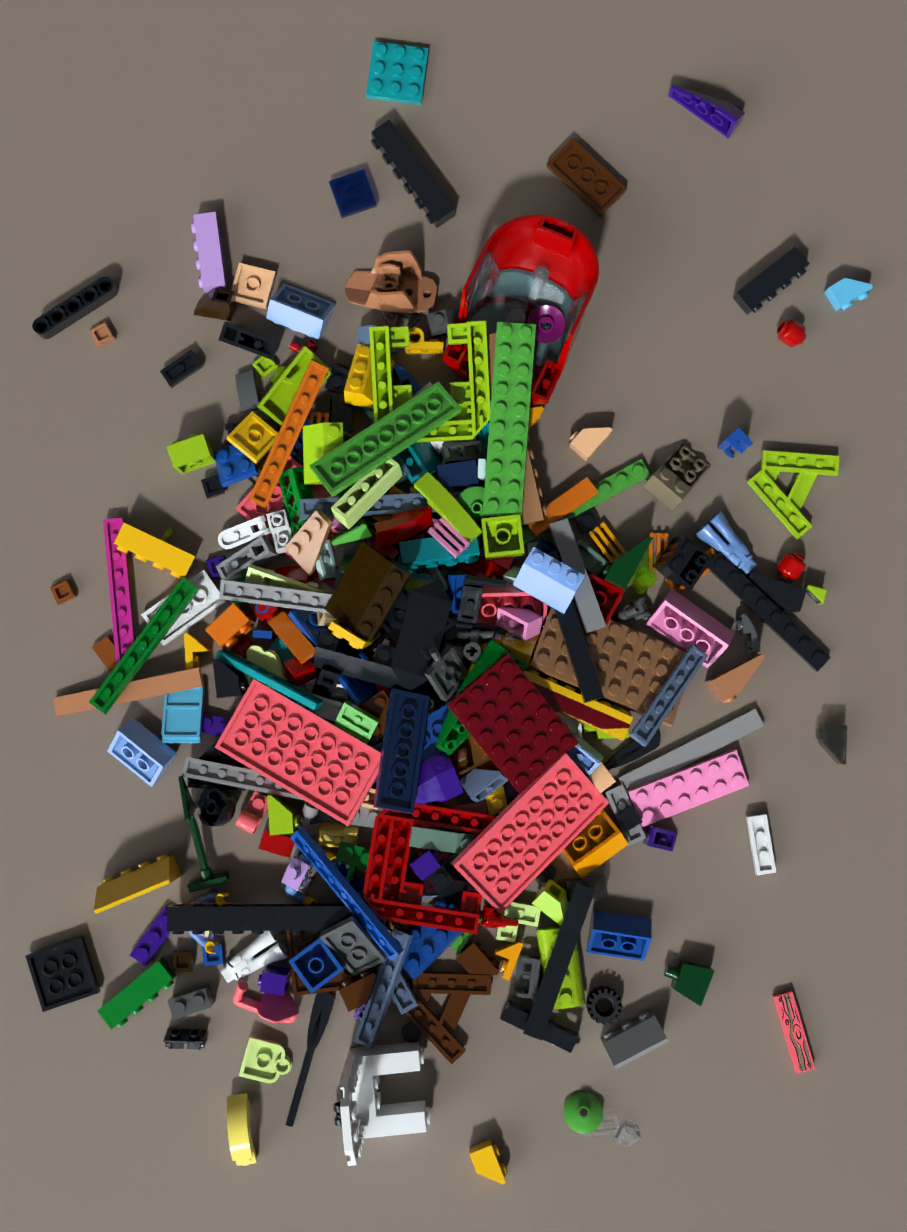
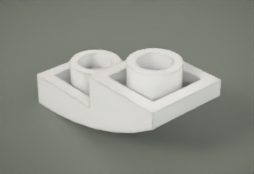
M285 509L266 514L277 554L287 552L284 547L293 536Z

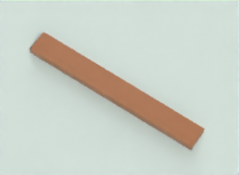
M201 667L131 681L113 705L204 687ZM98 689L53 698L56 717L97 709L89 701Z

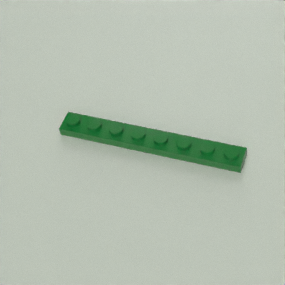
M184 577L180 580L91 698L90 704L102 713L107 714L198 593L199 588Z

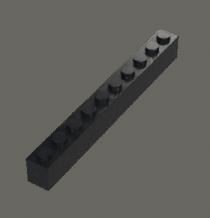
M170 904L167 907V931H172V934L175 935L184 934V931H192V934H204V931H212V934H224V931H232V934H244V931H252V934H263L264 931H272V934H283L284 931H291L292 934H302L303 930H311L312 934H320L321 931L354 915L345 904H228L221 906L217 904Z

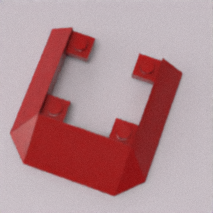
M415 804L413 814L384 810L378 814L374 821L362 895L370 908L374 910L377 918L477 935L482 895L479 892L463 890L460 908L421 903L424 884L405 881L410 852L412 826L433 828L435 826L472 832L475 835V839L495 819V816L425 804Z

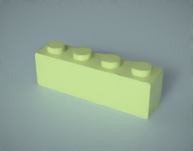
M391 458L359 479L331 507L334 517L350 529L403 476L400 465Z

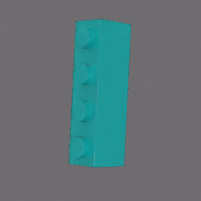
M451 535L461 546H463L453 535ZM441 536L456 551L458 550L445 536ZM434 537L399 542L401 564L412 571H417L419 568L434 569L440 565L454 566L461 562L470 564L479 560L480 556L477 538L456 558Z

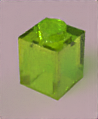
M644 566L631 578L629 584L639 595H642L657 579Z

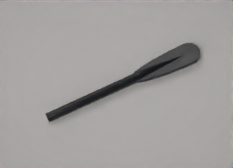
M655 733L645 747L636 740L631 741L603 765L607 770H610L646 755L660 745V736Z
M330 992L318 993L314 1000L307 1035V1050L286 1121V1125L290 1127L294 1125L314 1051L324 1034L333 1009L334 997Z

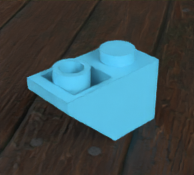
M844 278L830 286L824 294L836 312L840 309L845 311L854 305L852 302L855 300L862 301L869 296L868 292L873 286L869 283Z

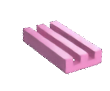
M443 517L438 523L436 522L433 527L428 529V533L455 558L470 545ZM436 530H438L440 533H442V534L446 537V539H447L449 542H451L458 550L456 551L451 545H449V544L436 532ZM451 535H453L463 546H461Z

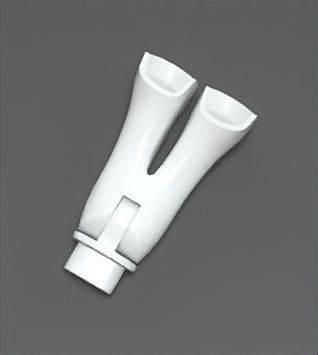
M264 931L263 934H259L251 944L228 961L226 966L220 970L226 982L229 983L234 979L237 981L270 963L288 958V950L281 941L260 956L254 957L258 952L278 941V934H272V931Z

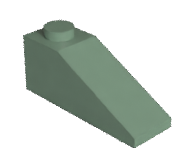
M412 826L409 846L461 853L474 840L475 835L464 831Z

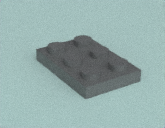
M354 916L320 932L322 941L353 976L386 961V954Z

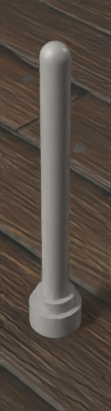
M305 802L302 809L304 818L301 827L307 831L311 819L317 815L319 809ZM295 844L291 852L286 870L292 858L296 855H299L300 849ZM281 881L280 887L285 889L286 884Z

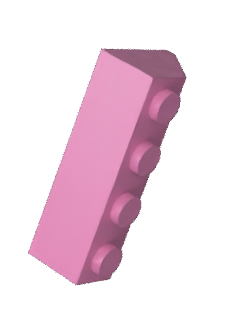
M673 589L662 600L646 623L648 627L685 652L690 645L694 644L708 655L702 664L708 669L730 645L735 634Z

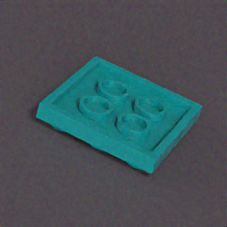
M373 41L366 98L422 105L429 48Z

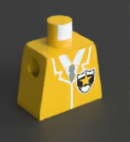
M507 631L506 635L495 633V638L492 641L508 650L529 666L540 634L523 640Z

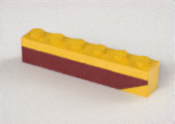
M531 669L523 672L555 712L619 740L625 739L633 717L629 716L628 711L620 708L615 710L611 708V704L605 701H600V703L597 701L584 703L582 695L576 693L575 688L568 685L562 687L557 684L558 681L549 677L546 679L539 677L540 673Z

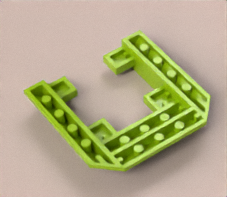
M486 321L447 324L448 345L468 344L469 382L450 383L451 397L461 407V413L417 442L473 440L490 421ZM408 326L369 327L374 423L412 399V385L393 386L391 348L410 347Z

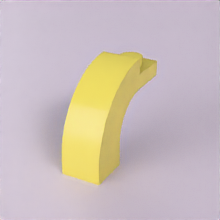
M247 1093L227 1096L228 1140L232 1160L236 1161L237 1166L257 1163V1155L252 1142L250 1128L251 1105Z

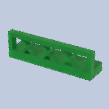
M304 467L288 469L282 472L279 478L293 537L307 521L301 520L300 499H314L311 485L304 484ZM288 475L290 479L289 486L286 484L285 477ZM291 495H294V504L291 503ZM296 513L299 515L298 523L295 520Z

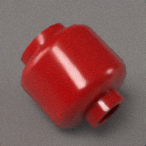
M794 319L783 320L777 328L778 339L789 347H795L804 342L806 328Z
M793 551L792 553H785L777 565L778 570L781 571L779 575L788 581L790 578L798 579L806 568L805 559Z

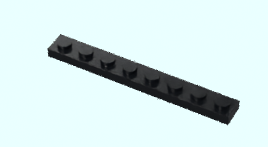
M720 552L712 558L707 567L710 572L813 670L818 672L831 657Z

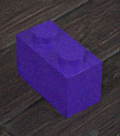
M425 849L411 859L409 864L420 880L423 881L441 867L438 863L441 859L434 850Z
M268 965L265 970H262V974L259 975L258 986H261L260 992L284 996L289 987L290 968Z

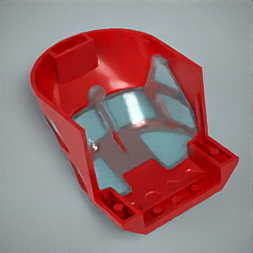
M547 215L517 217L504 223L492 233L463 287L458 324L471 321H486L487 335L496 333L497 322H503L509 311L515 308L524 311L526 315L525 324H527L531 312L543 305L556 307L563 314L565 329L558 340L549 344L535 341L530 405L548 404L566 365L570 350L591 301L599 277V261L592 243L578 228L562 219ZM545 323L543 325L544 329H548L550 327L549 323ZM468 344L448 345L442 360L458 376L469 380Z

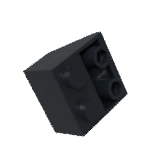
M686 535L672 539L654 565V568L666 579L691 590L712 559Z

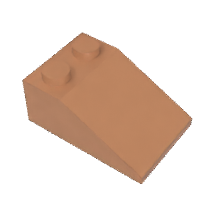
M764 653L754 655L705 681L714 700L722 703H729L737 698L736 694L743 690L766 657Z

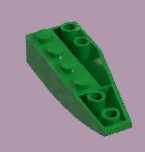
M491 640L468 673L458 693L506 652L523 672L528 665ZM450 709L436 743V747L448 755H451L470 735Z

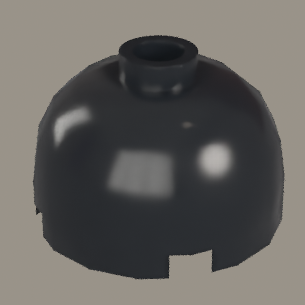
M212 787L211 789H206L198 802V808H201V814H198L199 819L206 826L225 825L234 817L236 811L235 798L229 791L222 788Z

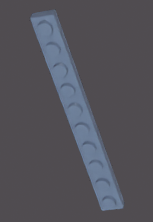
M462 491L449 493L457 500ZM421 493L383 495L362 517L388 516L430 505L427 504V499ZM341 497L300 499L301 520H308L318 509H321L329 519L335 518L331 507ZM479 504L473 506L474 510L479 508ZM431 507V513H437V512Z

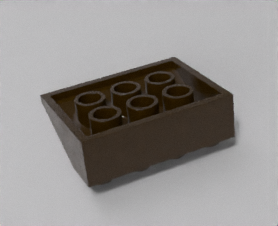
M362 541L324 609L352 632L368 642H372L376 639L414 571Z

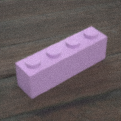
M216 212L194 214V222H191L192 232L196 234V240H193L195 252L198 251L199 257L196 258L197 269L201 272V276L198 277L199 286L203 288L206 294L215 288L228 290L219 218Z

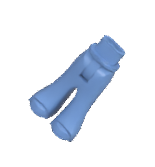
M721 510L694 534L696 538L712 546L745 574L749 573L757 565L752 559L753 555L735 534ZM710 524L726 539L727 543L715 532Z

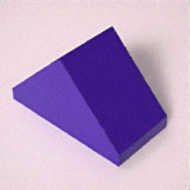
M648 825L646 838L643 843L650 847L673 852L678 833Z

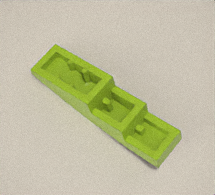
M429 472L414 483V488L427 499V504L469 543L482 533V530L464 508Z

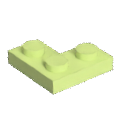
M512 901L501 914L507 916V918H517L519 924L538 927L541 910L534 905ZM518 926L498 927L496 939L515 943Z

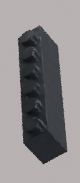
M390 119L371 132L373 147L381 151L384 162L392 166L395 177L403 181V187L409 195L412 194L417 207L425 211L427 221L438 228L454 217L455 208Z

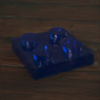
M364 169L329 181L341 218L377 206Z

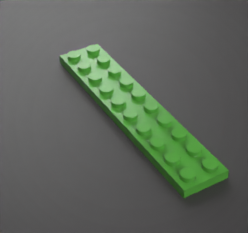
M497 322L482 516L500 517L520 514L522 518L536 324Z

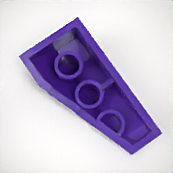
M672 85L668 94L671 99L727 138L731 136L745 115L737 105L676 85Z
M442 752L420 763L415 804L420 803L422 805L433 801L444 802L463 793L447 753Z

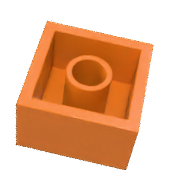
M233 603L205 631L220 647L233 648L239 642L238 638L242 634L246 635L254 628L252 625L255 622L239 605Z

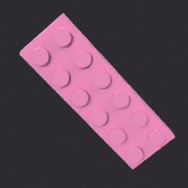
M733 749L627 791L633 807L642 820L640 825L644 827L749 786L737 750Z

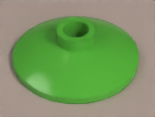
M471 486L459 494L457 502L476 524L481 523L482 518H489L482 516L483 487ZM475 504H479V508L477 510L473 509V506Z
M587 1092L575 1093L567 1100L564 1106V1118L567 1125L573 1131L581 1134L591 1133L602 1122L603 1108L600 1101L594 1095ZM581 1109L587 1110L586 1116H581Z

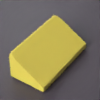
M321 822L318 846L339 848L341 841L357 845L359 826Z

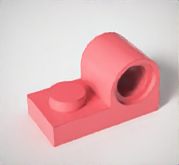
M254 791L235 825L254 834L268 809L267 796Z

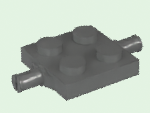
M447 645L441 653L435 647L429 651L434 662L424 673L443 701H448L454 693L457 695L464 679L469 673L453 646Z

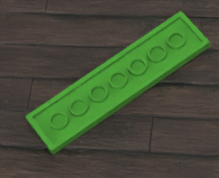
M436 382L309 465L310 469L331 496L334 497L461 413V407L439 382Z

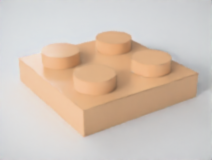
M239 262L231 291L235 292V302L267 310L276 272Z

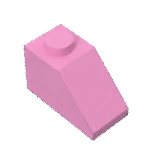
M499 607L496 625L523 640H527L540 634L543 617L529 609Z

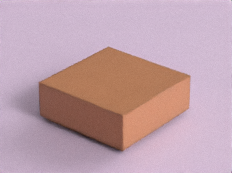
M106 322L89 330L99 348L115 340Z

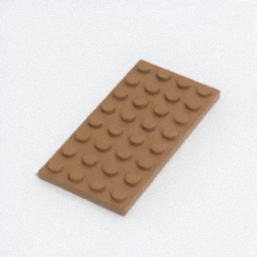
M550 606L528 667L579 688L554 608ZM576 609L603 692V699L643 715L686 652L611 619L605 628L586 633L579 610ZM682 695L662 724L669 727L673 726Z

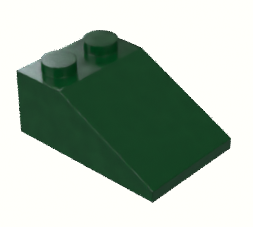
M649 536L616 559L611 565L607 564L600 575L603 577V580L622 590H626L653 538Z

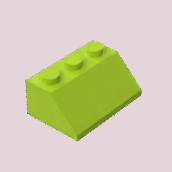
M318 423L303 426L304 484H322L309 465L343 444V423Z

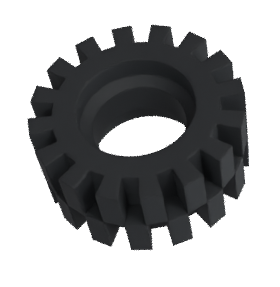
M599 986L598 989L594 988V991L590 992L589 997L586 999L588 1013L597 1023H602V1025H606V1023L612 1024V1021H617V1017L622 1014L621 998L613 988L610 989L608 986ZM601 998H608L611 1001L612 1006L608 1012H600L597 1009V1002Z

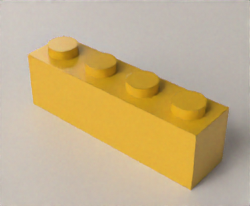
M123 523L114 544L118 545L117 550L126 554L128 551L136 554L134 558L143 562L148 559L154 562L153 567L162 571L165 567L171 570L170 575L179 579L181 576H187L195 559V556L126 523Z

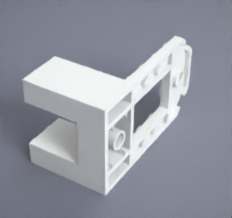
M419 1041L376 1045L374 1049H368L367 1047L349 1049L340 1077V1090H343V1098L340 1099L344 1152L345 1156L349 1155L347 1157L348 1166L357 1165L358 1157H361V1151L363 1150L364 1138L426 1132L427 1125H430V1107H426L425 1100L381 1105V1091L377 1092L380 1084L379 1075L420 1071L421 1064H424L425 1055L424 1047H420Z

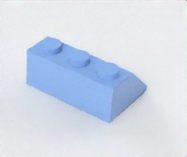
M283 283L270 299L266 319L273 321L275 324L286 326L293 331L304 333L311 338L319 339L326 330L336 303Z
M533 547L513 586L564 614L583 583L585 575Z
M133 717L117 731L108 749L111 755L151 787L154 786L171 765L177 754L170 746L162 743L155 734L151 733Z

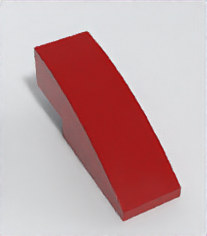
M426 506L392 514L393 519L374 524L379 546L391 545L405 540L433 523L431 507Z

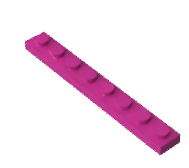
M123 518L103 519L116 665L135 641L127 554L117 550L118 545L114 544L124 523Z

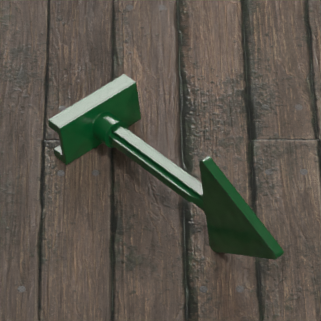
M179 776L185 821H189L190 831L201 868V877L190 880L187 885L189 893L228 884L227 880L230 879L228 871L213 874L211 867H209L198 823L194 817L196 807L183 776Z

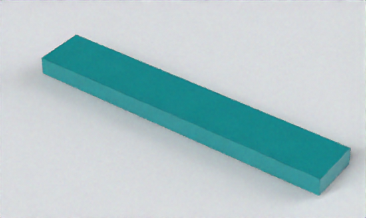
M228 649L219 650L215 655V658L313 710L321 708L324 701Z

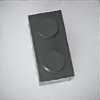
M209 984L174 995L168 1000L173 1020L210 1008L215 1003Z

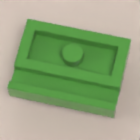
M346 700L333 725L368 744L380 719Z

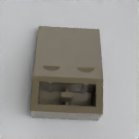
M681 442L646 482L644 487L673 511L710 468V465Z

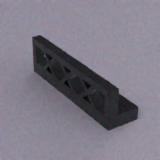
M508 1000L500 1019L524 1030L531 1010ZM549 1019L542 1040L571 1053L575 1044H579L581 1038L579 1033Z

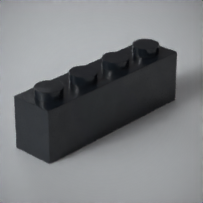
M795 246L740 289L733 299L746 315L752 311L755 314L763 307V302L766 300L770 302L778 295L776 293L782 288L784 291L792 284V279L802 277L807 272L806 268L810 263Z

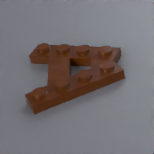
M423 972L416 980L413 979L412 991L420 1005L408 1011L405 1015L451 1064L466 1051L465 1047L453 1036L470 995H490L491 975ZM431 993L450 994L440 1019L426 1006Z

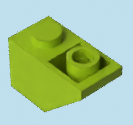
M549 879L537 891L532 904L561 926L568 907L566 891Z

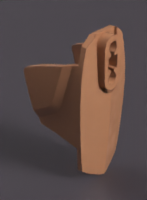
M393 251L377 256L371 271H354L346 283L345 293L349 303L396 313L427 312L434 307L437 285L433 279L422 275L421 267L412 251Z

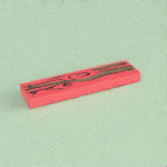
M787 991L773 995L795 1073L798 1074L815 1069L793 992Z

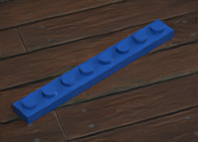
M303 827L299 828L290 839L392 961L404 951L400 942L391 935L387 926L381 923L374 910L367 906L362 896L350 885L349 880L339 872L336 864L330 861L325 855L324 850L312 839L311 834Z

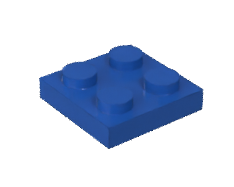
M234 445L214 452L220 483L223 487L259 474L257 465Z

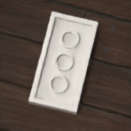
M205 570L189 580L190 583L200 590L162 639L161 643L163 646H166L227 602V600L219 599L220 591ZM168 596L141 614L147 624Z

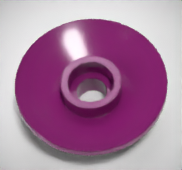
M550 305L537 307L531 312L527 320V324H536L535 341L543 344H549L558 340L565 329L563 314L559 309ZM545 323L550 324V327L548 329L543 328V325Z

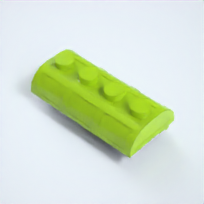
M306 346L301 348L296 357L271 386L270 390L256 405L280 427L284 422L311 360L329 368ZM330 368L328 369V372L323 380L322 385L331 375L332 370Z
M561 926L536 929L542 976L544 975ZM576 943L553 1009L579 1007L586 1003L578 943Z

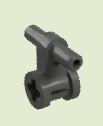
M646 597L629 602L630 606L614 614L613 620H627L634 617L635 621L651 616V611H648L645 603L647 601Z
M471 629V631H458L456 633L457 639H470V643L464 647L463 652L472 664H475L483 653V649L480 647L481 639H494L495 631Z

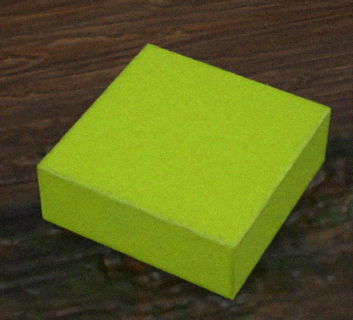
M260 356L252 363V366L264 380L279 368L273 360Z

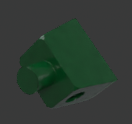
M683 960L679 962L677 968L667 965L664 976L673 979L671 987L696 1004L702 1005L714 970L706 965Z

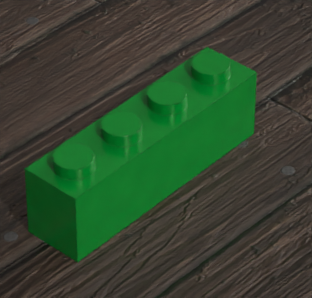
M162 957L97 1012L111 1030L115 1026L120 1028L128 1021L127 1016L131 1013L135 1016L144 1008L142 1006L143 1003L147 1000L151 1003L159 996L157 992L160 989L166 990L174 984L172 979L177 975Z

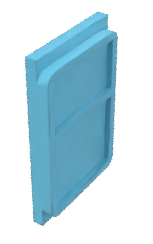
M203 682L204 687L165 694L161 732L162 743H201L205 682Z

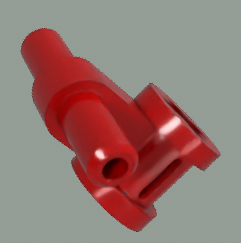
M483 905L484 916L483 921L480 922L481 926L497 929V927L518 926L519 921L517 918H507V916L499 914L493 906Z

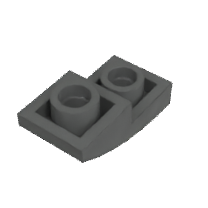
M253 370L236 374V387L243 414L259 410L256 406L260 402V393L256 385V374Z
M746 614L738 615V619L735 622L736 630H739V634H747L745 638L746 649H749V653L761 652L758 636L750 619Z

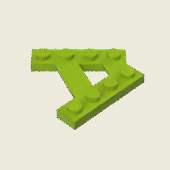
M763 450L761 470L746 483L797 540L813 527L800 512L817 475H838L839 456ZM779 472L798 473L786 497L775 484Z

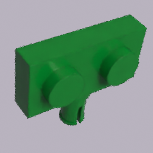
M341 841L336 860L350 866L346 878L350 879L352 873L351 879L354 880L357 869H367L370 849Z

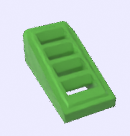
M362 519L350 529L346 528L333 535L331 543L334 546L373 536L372 530L367 521Z

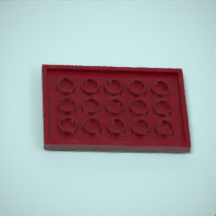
M507 652L446 703L450 711L519 794L564 752L568 753L579 743Z

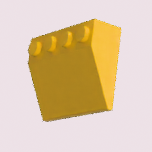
M166 853L156 857L157 861L152 864L149 861L139 864V869L132 871L131 868L120 872L121 876L114 879L113 876L101 880L103 884L97 886L95 914L167 885L181 877L182 874L174 854L168 856Z

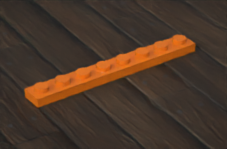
M311 360L248 499L249 501L264 508L267 507L329 368Z

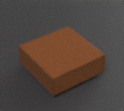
M68 579L50 587L58 605L77 597Z

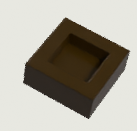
M174 950L172 971L192 972L194 951Z

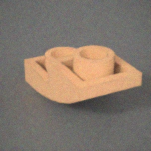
M602 762L591 775L586 773L600 793L616 782Z

